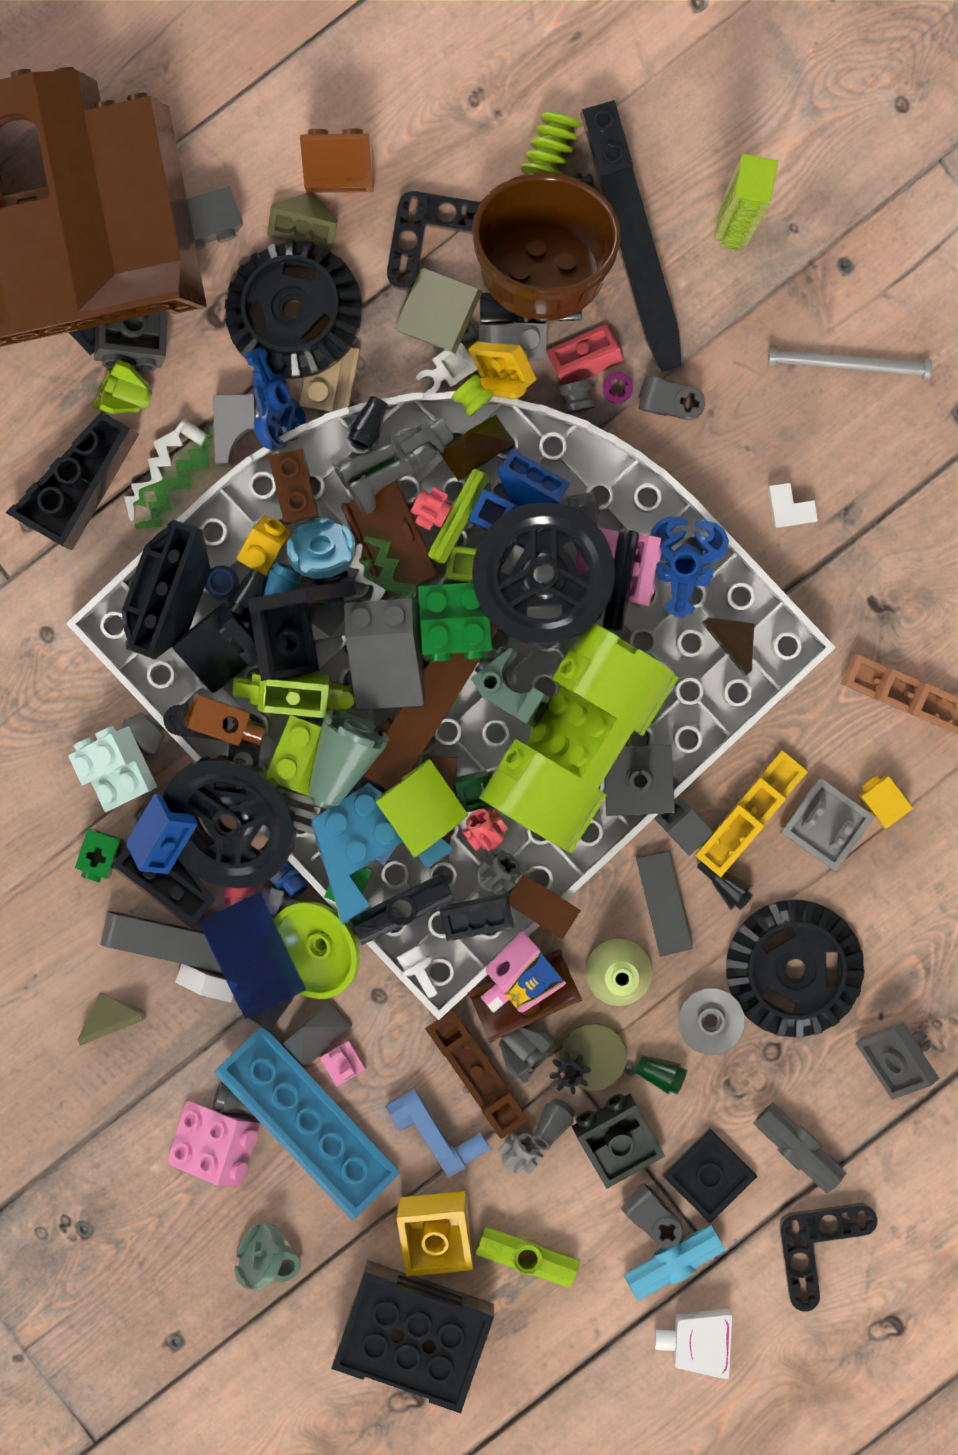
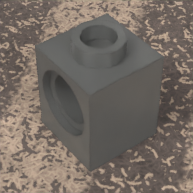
M678 795L674 799L675 813L658 814L654 819L690 856L713 834V831Z

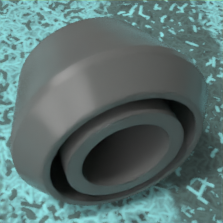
M142 712L125 719L121 729L129 726L139 749L147 756L155 755L165 737L161 732L164 729L162 725L151 714L146 716Z

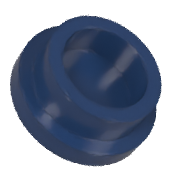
M223 565L215 566L210 571L205 588L209 595L216 599H228L238 587L239 578L232 568Z

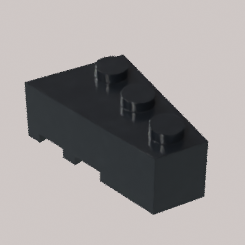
M126 847L112 865L115 871L192 929L195 928L214 903L213 897L200 878L189 871L178 859L169 874L139 871L128 847Z

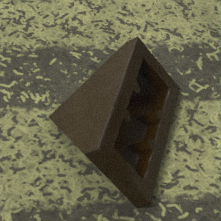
M494 415L465 432L446 447L440 455L459 482L468 476L473 469L480 468L514 445L515 442L497 415Z
M711 617L702 621L701 623L744 676L752 671L754 623Z

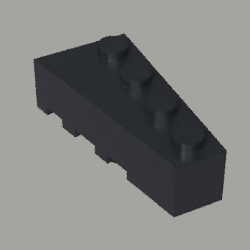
M101 412L71 443L72 446L49 466L50 469L38 482H34L25 491L26 494L16 505L13 504L5 513L59 545L73 550L139 433Z

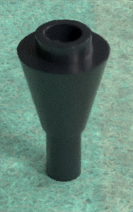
M702 861L697 865V868L712 881L713 886L730 911L735 907L742 910L754 896L750 892L753 885L727 872L720 877Z

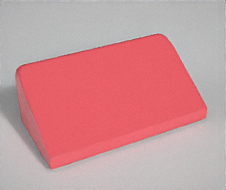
M608 323L546 350L561 386L581 381L623 362L620 347Z

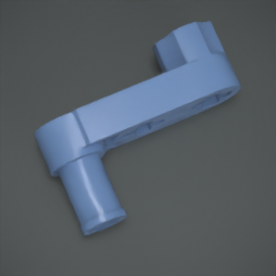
M415 1088L385 1105L389 1115L400 1131L415 1123L449 1178L466 1169V1164L491 1150L481 1131L457 1147L451 1146Z

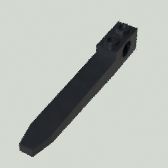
M615 100L582 109L580 116L603 196L613 207L614 214L617 215L620 223L621 241L619 252L645 342L661 372L682 366L678 326L633 171L632 159Z

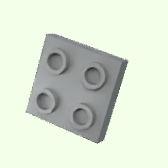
M818 778L780 833L836 872L875 816L829 783Z

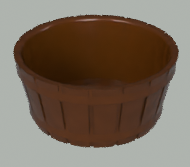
M545 172L533 173V175H520L496 186L481 201L475 213L472 226L474 251L480 263L484 284L489 293L506 310L514 312L523 318H533L540 321L569 317L591 303L598 295L606 275L615 263L621 241L620 223L617 215L614 214L613 207L604 196L600 195V192L576 178Z

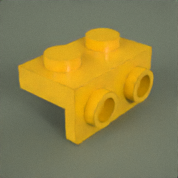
M476 342L468 349L480 373L481 385L485 389H490L495 394L493 397L519 398L526 393V388L536 380L535 374L528 362V356L521 345Z

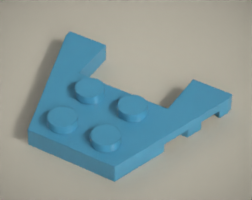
M369 783L346 797L339 806L331 807L311 821L320 856L330 882L331 893L334 896L338 909V917L342 925L370 906L350 877L403 842L375 802V799L381 796L382 793ZM441 838L419 854L418 857L427 869L450 854L454 849Z

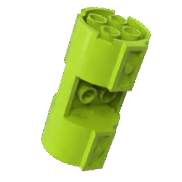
M594 623L585 633L580 636L578 635L551 679L561 687L550 700L549 707L540 722L533 728L529 740L526 744L517 739L513 741L479 798L544 839L572 853L607 796L598 789L632 732L635 731L642 736L645 734L679 677L645 652Z

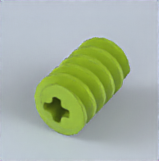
M545 112L540 117L545 125H538L535 130L541 138H532L530 144L535 150H529L525 154V157L531 163L521 164L520 170L524 174L533 175V173L544 172L556 173L555 175L562 174L556 168V165H567L568 161L561 156V153H572L573 148L566 141L567 139H578V136L571 128L583 126L582 122L559 112Z

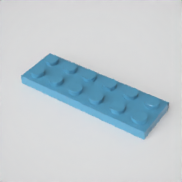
M260 1027L214 1071L218 1078L351 1220L357 1218L400 1174L399 1170L292 1055L264 1028Z

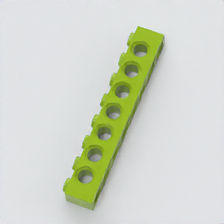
M742 154L721 200L714 240L721 241V247L740 250L741 245H748L770 205L779 160Z

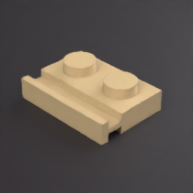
M351 348L338 363L328 370L304 378L299 406L328 413L350 407L360 349Z

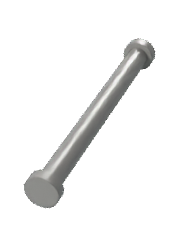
M771 345L768 354V366H775L776 363L917 375L922 376L923 380H930L932 360L924 359V362L777 350V346Z

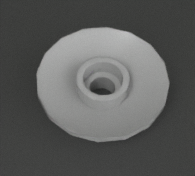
M704 988L692 993L684 1001L678 1014V1029L684 1042L694 1051L705 1055H719L732 1049L741 1039L745 1028V1015L740 1003L729 992L718 988ZM709 1014L717 1017V1022L713 1026H707L704 1023L705 1017Z

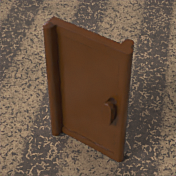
M397 481L385 486L376 494V509L367 516L361 512L355 500L341 504L357 544L363 545L362 555L374 582L386 589L382 600H386L392 595L439 575L433 560L428 556L429 551Z
M558 949L545 955V957L566 984L525 1012H519L511 1001L508 1000L493 1013L481 998L482 995L496 985L493 980L483 983L467 993L472 1000L490 1043L574 1003L583 1001L563 959L562 950Z

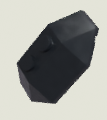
M171 520L167 524V528L159 532L145 545L122 608L123 627L127 638L125 641L126 649L155 660L170 649L176 640L189 631L211 571L202 529Z

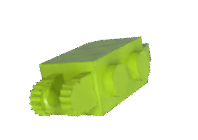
M253 672L252 678L235 677L233 682V696L250 698V704L258 705L257 710L265 713L324 718L327 709L348 710L354 706L355 702L353 687L350 684L347 685V683L343 685V683L329 682L330 674L306 673L261 681L260 673Z

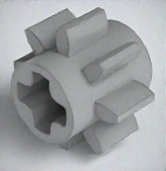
M512 1132L505 1139V1143L501 1146L499 1152L503 1154L502 1162L509 1171L518 1174L524 1169L526 1173L530 1174L538 1166L537 1163L542 1159L543 1154L539 1152L540 1148L532 1142V1135L524 1132L518 1137Z

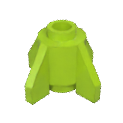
M117 359L112 369L106 368V375L100 392H98L93 401L92 408L111 414L128 412L137 414L141 408L146 409L152 397V390L148 389L149 382L145 381L129 363Z

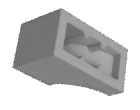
M512 323L479 325V342L521 345L528 356V362H545L547 324Z
M254 394L213 395L216 465H231L233 451L239 440L248 432L254 431V420L259 417Z

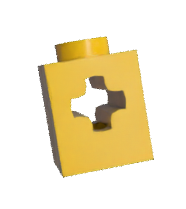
M875 775L861 786L864 791L858 797L871 814L875 816V819L882 828L887 829L913 809L889 776L884 775L882 778H879L878 775Z

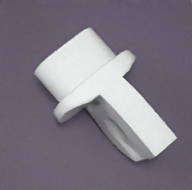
M421 944L396 957L403 968L401 972L402 977L416 975L428 998L438 994L432 979L425 969L434 958L432 955L427 957Z

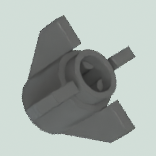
M528 1025L502 1036L499 1042L506 1069L523 1083L529 1081L534 1070L547 1057L549 1058L561 1049V1046L544 1031Z

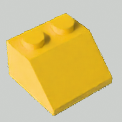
M466 1191L399 1197L397 1224L406 1277L473 1270L471 1225Z

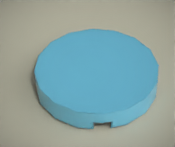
M328 518L312 519L299 525L294 530L295 534L291 539L289 537L287 541L288 559L294 570L305 577L314 579L331 578L342 573L352 564L356 554L354 536L350 529L343 523L341 526Z

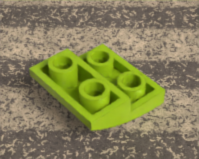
M430 759L403 776L401 782L375 799V802L414 858L436 843L468 816V813Z

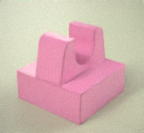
M350 1040L320 1056L322 1063L336 1086L366 1070Z

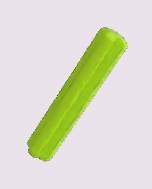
M478 469L471 471L428 552V556L432 560L441 564L447 562L483 489L485 490L490 481V477L485 472Z

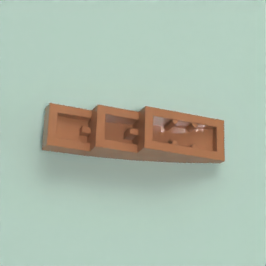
M853 653L840 683L841 685L958 734L957 696Z

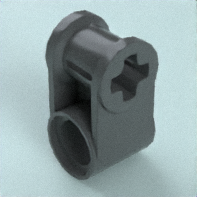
M646 376L638 409L657 415H669L685 420H693L702 414L705 407V399L698 389L676 384L666 379ZM688 395L695 396L694 400L699 404V408H692L691 413L685 412V406L680 404L681 400H687Z
M643 1184L621 1207V1210L658 1245L665 1248L674 1247L682 1238L683 1227L681 1220L648 1185ZM664 1224L668 1227L673 1224L674 1235L671 1236L668 1233L664 1236L660 1235V1225Z

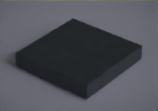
M710 1127L662 1174L709 1223L758 1177Z

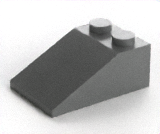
M412 598L344 603L345 638L356 709L373 710L425 706L419 602Z

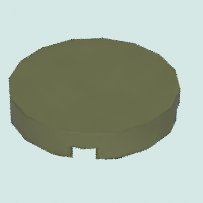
M599 1023L583 1024L572 1030L564 1039L560 1049V1062L565 1059V1051H568L570 1058L576 1059L580 1054L583 1055V1061L580 1063L581 1066L591 1067V1072L583 1074V1078L588 1082V1086L579 1084L576 1087L588 1091L603 1090L613 1085L622 1076L627 1063L626 1048L620 1036L610 1027ZM566 1065L564 1074L568 1080L572 1081L575 1079L574 1075L579 1073L580 1070H574L572 1065Z

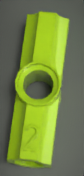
M486 1225L475 1252L476 1255L512 1267L521 1274L533 1275L571 1289L580 1264V1260L540 1246L533 1240H524ZM523 1250L534 1251L537 1255L536 1261L529 1265L521 1263L518 1256Z

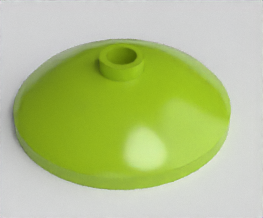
M301 901L284 908L272 921L267 938L269 957L278 976L292 987V990L309 998L327 999L337 996L352 984L359 970L360 950L353 930L347 922L342 925L338 912L318 902Z

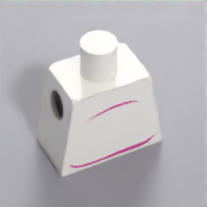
M723 1308L677 1314L675 1331H655V1350L674 1351V1365L678 1369L729 1379L732 1332L731 1310Z

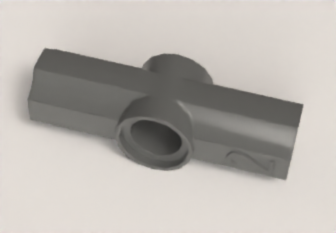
M773 1102L753 1122L757 1129L778 1147L777 1150L797 1170L801 1169L826 1194L835 1189L847 1174L831 1156L821 1149L822 1145L801 1125L798 1127Z

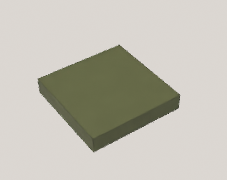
M421 267L395 326V330L456 354L482 291Z

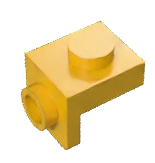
M263 515L252 528L236 560L266 576L292 532L285 528L280 521Z

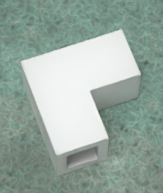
M791 483L768 487L774 529L818 521L815 500L794 503Z
M181 964L175 983L201 996L230 1003L238 984L225 976L213 974L202 968Z

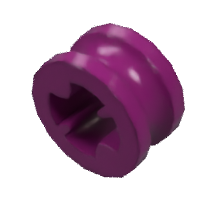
M623 373L610 374L602 386L604 397L613 404L626 402L633 391L631 379ZM618 379V383L620 380L626 383L623 389L624 396L618 397L616 393L614 397L609 393V390L612 388L610 383L612 380Z

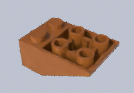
M347 128L342 130V134H328L327 129H309L308 134L300 135L306 193L374 192L373 149L369 134H363L362 129Z

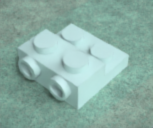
M114 726L108 727L95 734L97 741L94 742L92 737H89L74 744L73 746L76 751L68 755L81 785L83 786L91 782L105 813L158 788L129 726L118 731L115 730Z

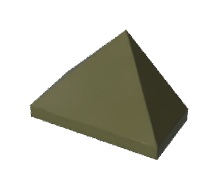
M307 193L272 203L267 234L305 243V241L312 242L319 247L333 250L338 219L314 193Z
M100 993L77 1039L79 1045L81 1046L143 1021L146 1018L145 1012Z

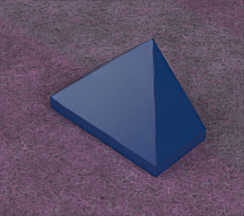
M513 448L498 470L499 477L510 502L519 507L533 503L558 504L571 484Z

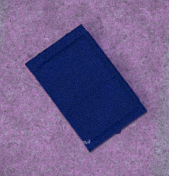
M261 892L250 897H244L242 901L219 912H213L212 915L199 921L245 1019L272 1006H278L280 1002L307 990Z

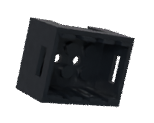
M367 1260L334 1355L331 1369L362 1380L366 1377L429 1399L428 1403L461 1414L494 1319V1303L416 1276L406 1277L404 1272ZM394 1329L401 1330L404 1335L402 1340H392L390 1337L391 1331ZM431 1340L435 1343L436 1348L433 1352H426L423 1349L422 1345L425 1341Z

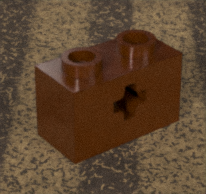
M300 448L270 455L269 461L284 523L291 525L320 518L304 450Z

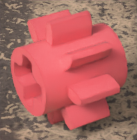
M433 487L431 493L422 489L411 509V513L418 516L415 523L429 531L433 524L441 528L453 506L445 502L448 494Z
M480 809L468 817L466 821L468 828L463 830V834L475 851L480 849V847L490 851L502 844L504 840L503 832L508 830V827L495 809L490 813L487 810Z

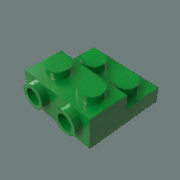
M473 583L418 586L422 655H430V662L449 661L451 660L450 654L464 653L465 659L485 658V651H492L490 620L480 607Z

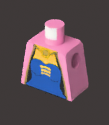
M522 930L487 966L486 972L496 985L482 995L481 998L493 1013L508 1000L511 1001L519 1012H525L563 987L566 982Z

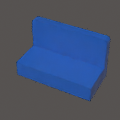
M154 794L126 842L139 871L169 874L198 825L194 815L170 812L162 795Z

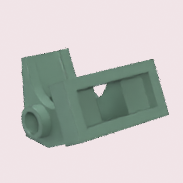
M501 647L495 652L498 656L495 660L488 658L476 667L475 671L477 674L471 677V680L484 699L534 728L549 707L551 698L534 687L526 693H517L510 688L508 672L519 653L512 648L505 650ZM497 681V685L492 688V684Z

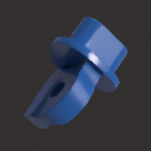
M288 860L281 870L269 879L278 889L284 888L291 897L302 894L308 888V885L300 877L302 874L297 869H294Z

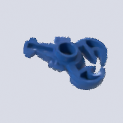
M257 348L246 354L248 365L254 367L252 378L259 417L254 420V431L259 442L266 449L276 451L285 448L287 442L283 443L279 436L283 435V432L291 431L305 424L306 415L303 408L299 406L300 403L290 398L289 386L283 375L279 373L274 376L267 365L266 358L268 354L266 350Z
M666 517L658 521L651 530L650 536L661 538V557L668 562L667 566L659 561L656 564L658 580L671 582L673 600L665 604L666 612H672L673 617L685 618L687 614L693 615L695 607L688 601L692 596L695 585L709 586L710 580L713 577L714 569L708 568L703 570V567L713 562H719L727 553L729 539L725 530L717 523L705 520L696 521L695 527L703 529L708 533V537H704L699 532H694L695 539L705 551L702 554L696 547L690 544L682 545L676 550L671 548L682 540L687 533L685 530L673 533V530L677 527L688 526L686 519Z

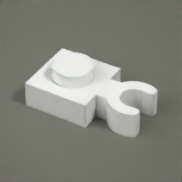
M460 342L456 354L446 350L432 359L437 368L433 371H421L416 376V380L420 382L426 377L433 379L434 386L427 390L426 393H437L441 383L444 381L448 383L450 388H453L478 371L472 357Z

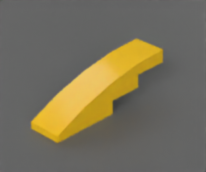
M782 749L731 809L695 856L718 876L722 877L765 827L766 822L784 803L786 797L808 773V770Z

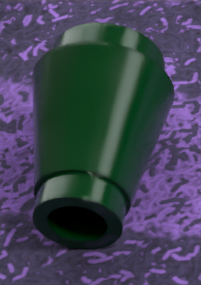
M642 1055L635 1074L640 1075L668 1095L670 1092L678 1095L688 1070L682 1068L681 1063Z

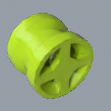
M475 374L451 397L455 402L462 403L465 407V413L472 417L495 394L490 389H485L481 385V379Z

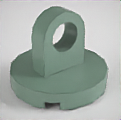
M261 1222L263 1223L262 1225L256 1224L252 1226L243 1236L237 1248L236 1257L240 1258L239 1266L235 1265V1275L238 1283L250 1290L260 1291L269 1286L273 1280L277 1282L289 1281L299 1273L301 1268V1261L294 1249L284 1245L282 1231L277 1226L267 1222ZM289 1259V1264L280 1269L282 1261Z

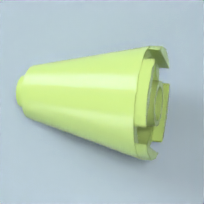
M610 939L599 944L590 954L585 973L591 992L599 1000L614 1006H624L636 1002L647 992L652 981L653 970L649 956L637 943L626 939ZM621 972L628 975L624 981L616 982L615 980L617 974Z

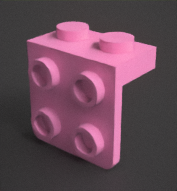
M598 527L606 537L614 558L619 531ZM639 535L627 603L649 606L650 598L655 591L654 575L656 564L661 557V538ZM577 549L574 567L580 575L589 568Z
M186 1102L170 1150L168 1163L177 1169L217 1186L241 1187L248 1172V1163L253 1147L257 1143L260 1122L250 1118L230 1117L196 1102Z

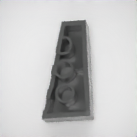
M229 186L187 199L196 251L205 248V244L217 240L218 243H223L237 237L236 232L242 227L243 221Z

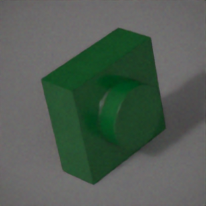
M485 770L452 778L456 798L466 812L491 807V805L479 798L489 782V777Z

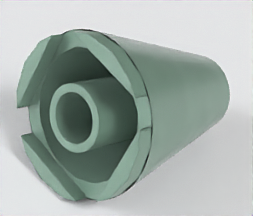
M329 709L326 712L308 792L312 796L311 800L316 805L329 809L331 806L340 805L387 747L389 737L384 731L380 737L374 732L375 724L347 711L341 710L338 716L333 715V709Z

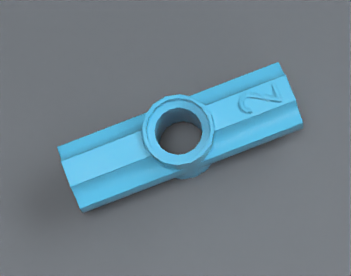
M710 1224L680 1241L674 1247L660 1248L653 1254L654 1257L626 1272L624 1278L639 1301L667 1284L674 1285L692 1275L698 1266L726 1250Z

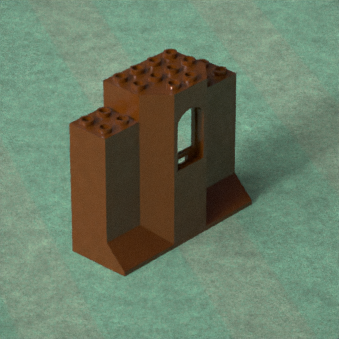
M63 67L54 71L31 72V69H19L10 73L11 77L0 79V127L14 120H27L35 125L47 180L46 187L4 196L0 175V347L165 311L179 314L206 308L207 303L169 106L160 102L157 98L148 96L144 92L128 95L127 101L116 104L114 100L101 101L97 81L85 75V73L75 70L74 67ZM37 197L35 201L19 204V201Z

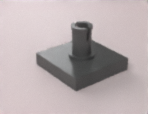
M671 744L623 747L604 778L605 794L607 795L605 798L606 816L675 813Z
M903 1021L866 1035L855 1043L891 1099L932 1086L940 1079L923 1054L924 1051L931 1047L930 1040L925 1041L922 1045L920 1044L928 1036L921 1031H916L911 1035Z

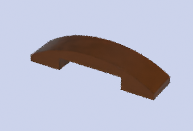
M453 1009L440 1020L437 1019L425 1028L482 1109V1113L500 1139L529 1121L493 1064Z

